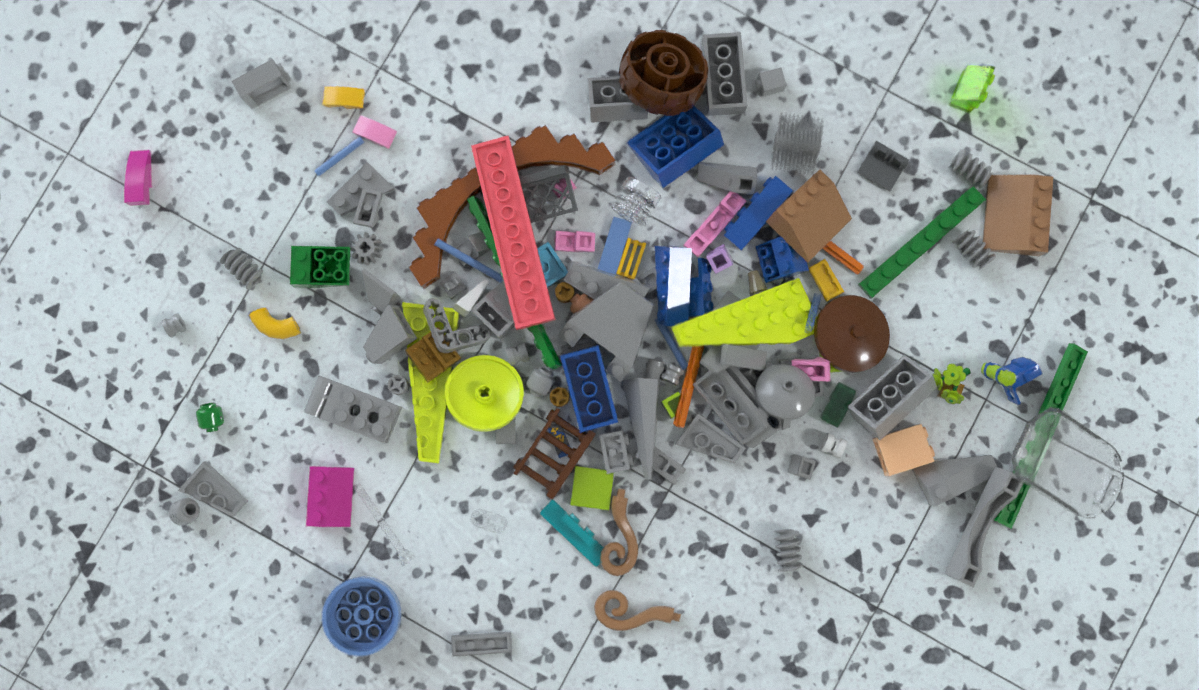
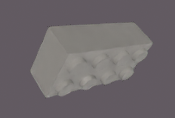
M741 32L703 35L701 50L709 69L705 86L707 116L745 113L748 105Z
M904 354L848 406V409L858 423L881 440L926 399L937 386L933 375Z

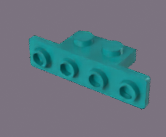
M551 500L540 512V515L595 567H598L601 563L600 556L604 547L593 537L595 534L587 526L583 528L579 524L581 520L573 513L569 515L555 500Z

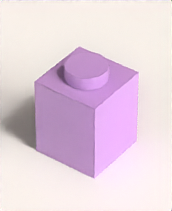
M724 244L707 252L706 257L715 274L733 265V260Z

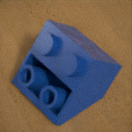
M781 236L755 246L765 283L809 271L807 261Z

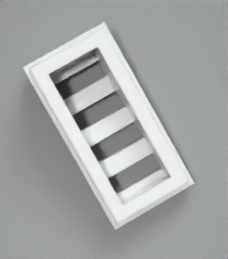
M485 279L462 297L453 309L462 316L467 317L486 289L489 281Z

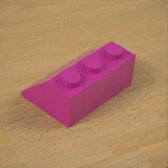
M310 466L306 526L351 527L354 468Z

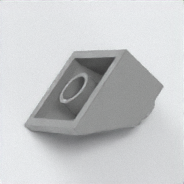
M366 269L362 270L368 300L373 304L371 309L381 315L388 305L396 306L402 297Z

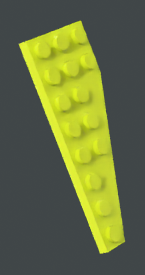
M799 278L672 328L680 347L721 346L722 344L734 346L758 344L788 345L814 334V327L811 332L806 330L809 326H806L811 303Z

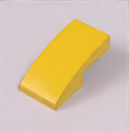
M325 86L322 105L326 107H344L346 109L363 108L365 90L353 87Z

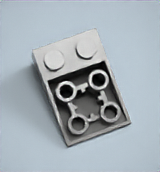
M502 281L471 310L500 340L515 326L505 283Z

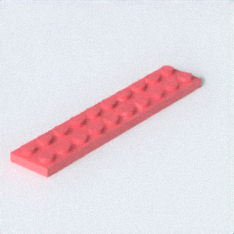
M507 135L471 145L516 330L553 321L555 316L510 138Z

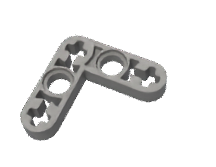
M428 299L423 307V312L436 347L440 352L449 353L486 343L491 336V330L486 325H476L452 331L443 305L438 299ZM430 305L437 308L435 313L433 309H429ZM436 321L442 322L444 329H437L434 323ZM479 331H480L482 334H483V333L485 334L484 337H482V335H478V336H476L475 338H473V336L477 335V334L479 333ZM459 335H466L469 341L467 343L461 342ZM444 339L450 343L448 347L446 344H442Z

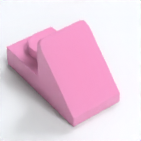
M817 357L813 360H791L792 366L804 371L811 381H830V361L822 357Z

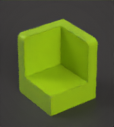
M679 391L661 401L670 419L675 417L680 398Z

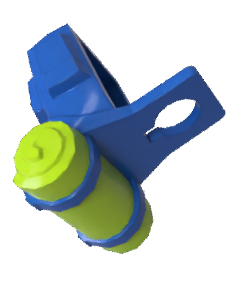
M1025 357L1013 359L1010 364L1002 367L999 364L989 362L984 363L981 368V373L986 378L994 380L1003 386L1008 400L1016 405L1021 404L1016 388L1042 375L1039 365L1032 359Z

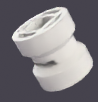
M828 433L823 440L821 451L825 453L830 452L833 456L840 458L846 448L847 440L837 439L833 434Z

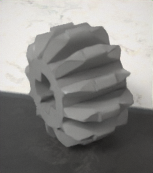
M365 232L363 238L360 234H357L359 240L351 241L355 245L351 247V251L354 252L351 255L352 258H357L359 264L364 261L366 266L369 265L370 260L375 264V257H382L378 253L384 250L382 246H379L382 241L376 239L375 234L369 237V234ZM368 245L370 250L367 249L368 252H364L363 248H366L365 246Z

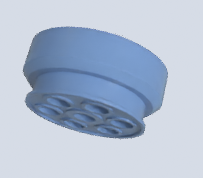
M355 577L338 585L327 597L322 611L323 629L328 640L341 652L353 656L371 655L384 648L395 637L401 623V605L396 593L385 582L374 577ZM353 591L357 592L360 596L358 602L354 601L351 597ZM372 591L379 593V601H374L371 598ZM385 608L389 611V618L381 616V609ZM342 609L349 611V619L342 617ZM362 609L369 611L370 616L368 619L362 617ZM353 626L359 629V636H354L351 633ZM372 626H376L379 629V636H374L371 633Z

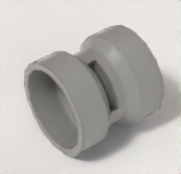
M520 343L517 347L510 346L506 348L511 366L517 365L520 361H530L525 343Z

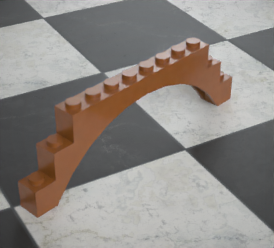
M546 125L536 127L532 130V134L526 138L525 136L519 138L515 142L516 144L512 146L518 171L531 167L567 165L568 167L601 175L615 166L616 161L603 142L591 145L588 148L589 151H586L575 134H568L560 139V143H557ZM476 167L468 171V175L462 179H455L448 188L438 190L431 199L427 198L421 201L417 207V210L429 227L419 229L413 237L425 257H418L413 260L409 268L423 289L440 279L444 250L434 245L436 240L440 239L445 243L447 242L449 232L458 216L469 204L467 199L476 196L482 191Z

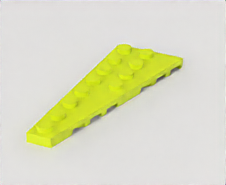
M402 302L403 315L417 337L416 340L407 345V348L431 332L423 312L424 305ZM432 306L429 307V309H433L435 313V310L437 308ZM443 307L452 331H456L459 313L453 308ZM436 321L434 323L436 328L444 329L442 322ZM408 357L419 461L439 463L447 410L445 386L452 372V366L427 383Z

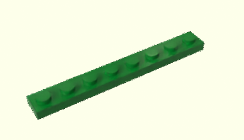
M973 185L858 284L859 287L870 299L873 298L986 199Z

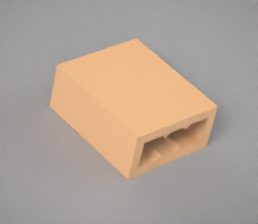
M916 424L888 433L881 440L873 438L885 476H891L935 462L933 458L935 456L934 450L927 441L928 432L925 427H922V424Z

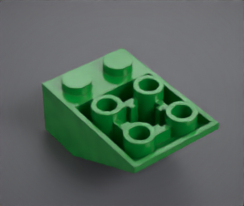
M291 246L290 285L294 288L349 286L351 247Z

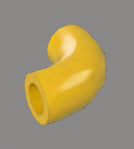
M266 307L257 309L249 314L252 323L258 331L270 338L286 339L301 334V330L293 316L284 320H277L270 315Z

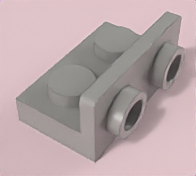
M622 430L599 435L607 474L631 469L634 460L632 453H628L627 446L630 445L628 434H624Z

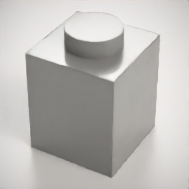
M781 67L759 73L757 80H755L757 91L761 92L762 97L784 91L786 82Z

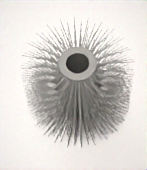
M782 113L779 117L780 122L774 138V153H772L773 160H771L773 162L771 166L773 165L771 169L774 166L777 168L779 163H781L779 167L782 163L785 165L783 169L786 166L789 167L787 171L793 170L799 165L801 168L797 169L795 173L806 167L809 168L807 172L817 168V157L822 147L821 134L823 135L821 131L823 129L821 128H824L821 124L824 121L811 126L809 124L815 122V119L807 123L805 121L808 119L805 118L799 122L797 119L801 117L798 116L797 118L794 117L790 122L791 114L788 117L785 116L784 120H782Z

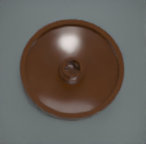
M846 295L830 301L819 312L814 326V338L821 356L830 361L832 367L843 372L858 373L871 369L883 359L889 347L890 331L888 322L878 306L864 297Z

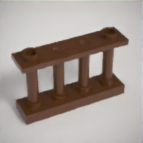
M556 408L555 411L552 409L546 417L548 422L522 460L519 458L513 466L515 469L513 474L517 476L522 471L544 486L545 490L548 491L546 496L552 500L596 436V433L592 430H589L588 433L586 431L580 432L578 428L558 416L561 411L559 408ZM553 422L578 438V441L581 443L577 449L569 447L547 432ZM542 438L568 455L567 457L570 460L566 465L559 464L536 448ZM531 455L557 471L559 476L555 482L553 480L549 481L525 465Z

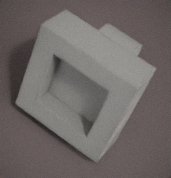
M456 272L440 282L451 299L467 289Z

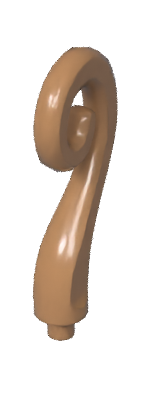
M618 489L617 496L612 497L611 510L613 518L627 542L628 553L626 560L621 565H613L609 560V555L612 551L617 552L619 559L624 558L625 549L618 542L605 545L600 556L604 570L613 576H621L628 573L635 565L638 557L637 540L626 516L628 498H624L626 490Z
M616 590L602 593L597 598L594 606L595 614L600 623L616 631L631 630L650 621H662L671 624V620L679 622L681 614L675 613L672 607L655 606L626 620L613 619L605 612V605L609 600L616 599L620 603L618 608L611 610L613 616H622L628 610L626 596Z

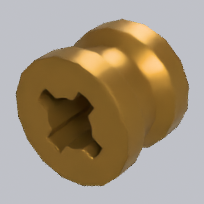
M561 282L556 286L555 295L561 303H569L574 297V288L569 283Z
M562 387L554 388L550 393V401L556 407H564L569 402V394Z

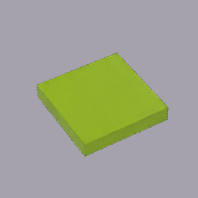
M575 466L570 505L609 510L614 473L607 474L606 470Z

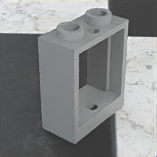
M273 59L232 80L240 98L251 109L292 88L289 83L291 80L289 74L280 63L276 64Z

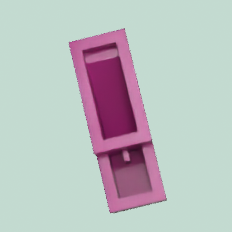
M130 151L125 174L124 203L130 206L150 205L149 188H152L151 151Z

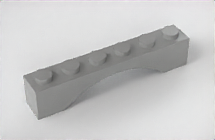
M998 467L994 468L946 568L945 574L974 588L982 571V549L988 530L1000 511L1017 497L1025 479L1010 471Z

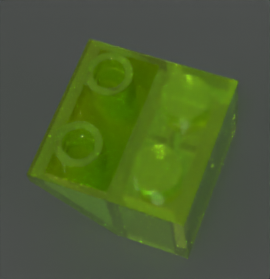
M967 65L960 74L949 106L969 114L974 109H978L980 103H984L988 96L986 90L995 78L993 74L995 67Z

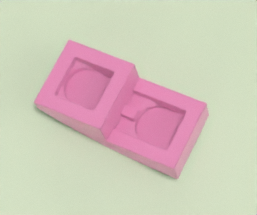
M361 115L353 129L355 135L371 140L374 144L388 149L397 133L396 130Z
M556 231L554 251L595 252V233Z

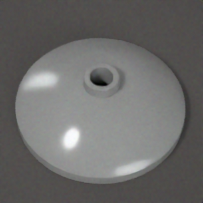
M778 364L771 366L762 372L756 383V397L760 406L769 415L778 419L794 420L804 416L811 409L815 400V388L811 379L804 371L792 365ZM785 384L790 385L791 388H787Z

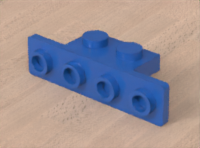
M698 258L699 277L690 278L688 318L702 316L712 312L714 309L711 299L713 285L710 279L712 267L708 259Z

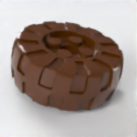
M667 30L646 31L637 35L635 40L630 41L620 62L619 82L622 90L628 95V99L636 106H640L646 112L655 115L674 116L679 115L681 112H687L697 103L705 89L709 69L702 51L695 44L687 40L686 37L678 33L667 32Z

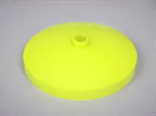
M479 355L464 360L452 370L445 386V400L450 414L462 426L474 431L488 432L506 426L517 416L523 403L524 389L520 375L507 361L495 356Z

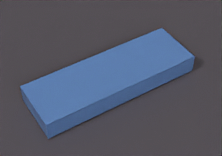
M613 217L598 269L608 273H617L632 225L631 221Z

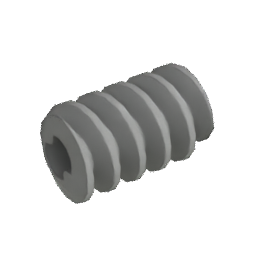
M962 149L954 157L948 168L954 165L953 172L960 169V177L966 173L965 180L973 178L972 184L980 182L978 188L981 189L991 177L992 167L988 166L984 169L985 162L978 164L979 158L976 157L971 160L972 154L969 153L965 156L966 150Z
M966 230L952 243L960 242L957 249L965 248L962 255L970 254L967 261L975 260L972 267L979 266L980 270L993 261L996 255L988 256L991 249H983L986 243H978L981 237H973L976 231Z
M241 248L229 250L221 257L220 263L224 264L225 268L230 270V273L235 275V278L240 280L242 285H246V289H252L259 283L263 270L256 271L258 268L257 264L250 266L253 260L250 258L245 261L247 254L240 255L242 252Z
M792 529L774 531L780 534L775 540L781 542V544L776 545V548L782 550L776 554V556L782 557V560L778 561L777 564L783 565V568L778 571L789 572L803 567L802 563L797 562L802 559V555L796 554L801 551V547L795 546L800 543V539L794 538L799 535V531Z

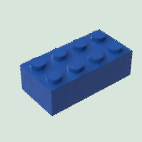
M595 345L561 354L560 357L580 432L618 423L599 346Z

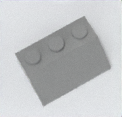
M620 76L588 78L591 123L648 119V112L640 106H636L628 99V95L621 88Z

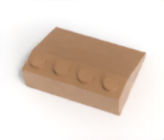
M819 169L766 222L804 260L809 262L852 218L834 182Z
M991 175L987 181L983 242L986 245L983 249L990 248L992 252L1038 257L1048 253L1053 191L1052 176Z

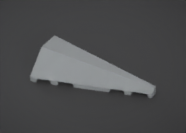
M634 378L623 380V387L645 480H652L660 382L658 379Z

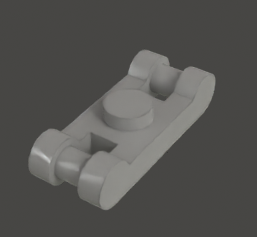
M655 447L653 470L676 485L678 482L677 478L686 469ZM636 451L634 456L640 460L639 451ZM670 465L675 468L671 475L666 472Z

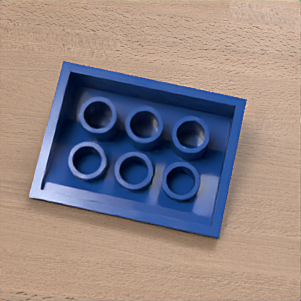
M695 106L687 112H681L679 115H664L627 141L628 146L662 188L724 146L720 130Z

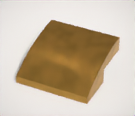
M431 332L405 350V353L427 383L461 359L457 351L449 353L440 352L436 347ZM445 339L442 342V344H446L447 347L450 344L449 342H446Z

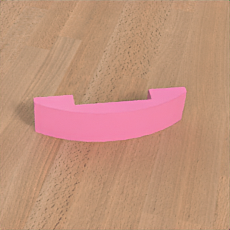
M730 191L683 246L692 248V253L698 258L747 201L738 193Z

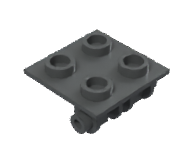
M875 141L857 173L890 192L903 169L908 165L909 159L882 143Z

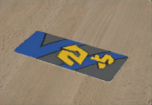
M557 424L551 425L548 429L549 433L570 447L564 429ZM555 447L559 458L567 456L566 453Z

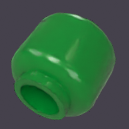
M214 402L202 404L196 411L198 427L206 429V432L218 431V427L224 424L222 407Z

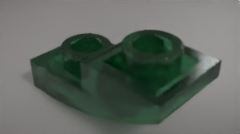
M838 382L829 396L830 401L820 415V418L838 428L848 411V406L854 399L856 390Z

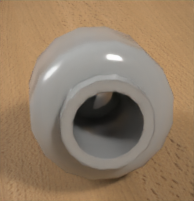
M544 367L534 369L526 383L530 389L529 392L536 397L548 395L555 383L554 374Z
M191 498L178 500L169 509V517L177 525H187L194 522L200 513L198 503Z

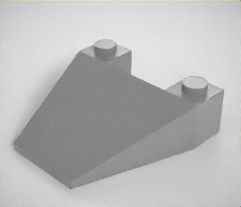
M621 281L575 312L557 336L574 347L583 333L588 335L615 355L605 371L621 382L637 358L654 304Z

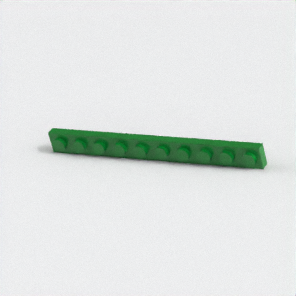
M472 196L467 199L470 205L468 207L469 211L476 217L478 221L476 223L477 227L486 237L484 241L494 254L492 256L494 262L500 266L487 210L481 199ZM539 324L528 327V331L535 338L533 340L535 346L543 354L542 360L546 367L551 369L562 367L563 365L543 325Z
M1069 343L1014 468L1013 473L1025 479L1017 497L1008 503L994 519L995 522L1006 528L1012 529L1087 356L1088 351L1075 343Z

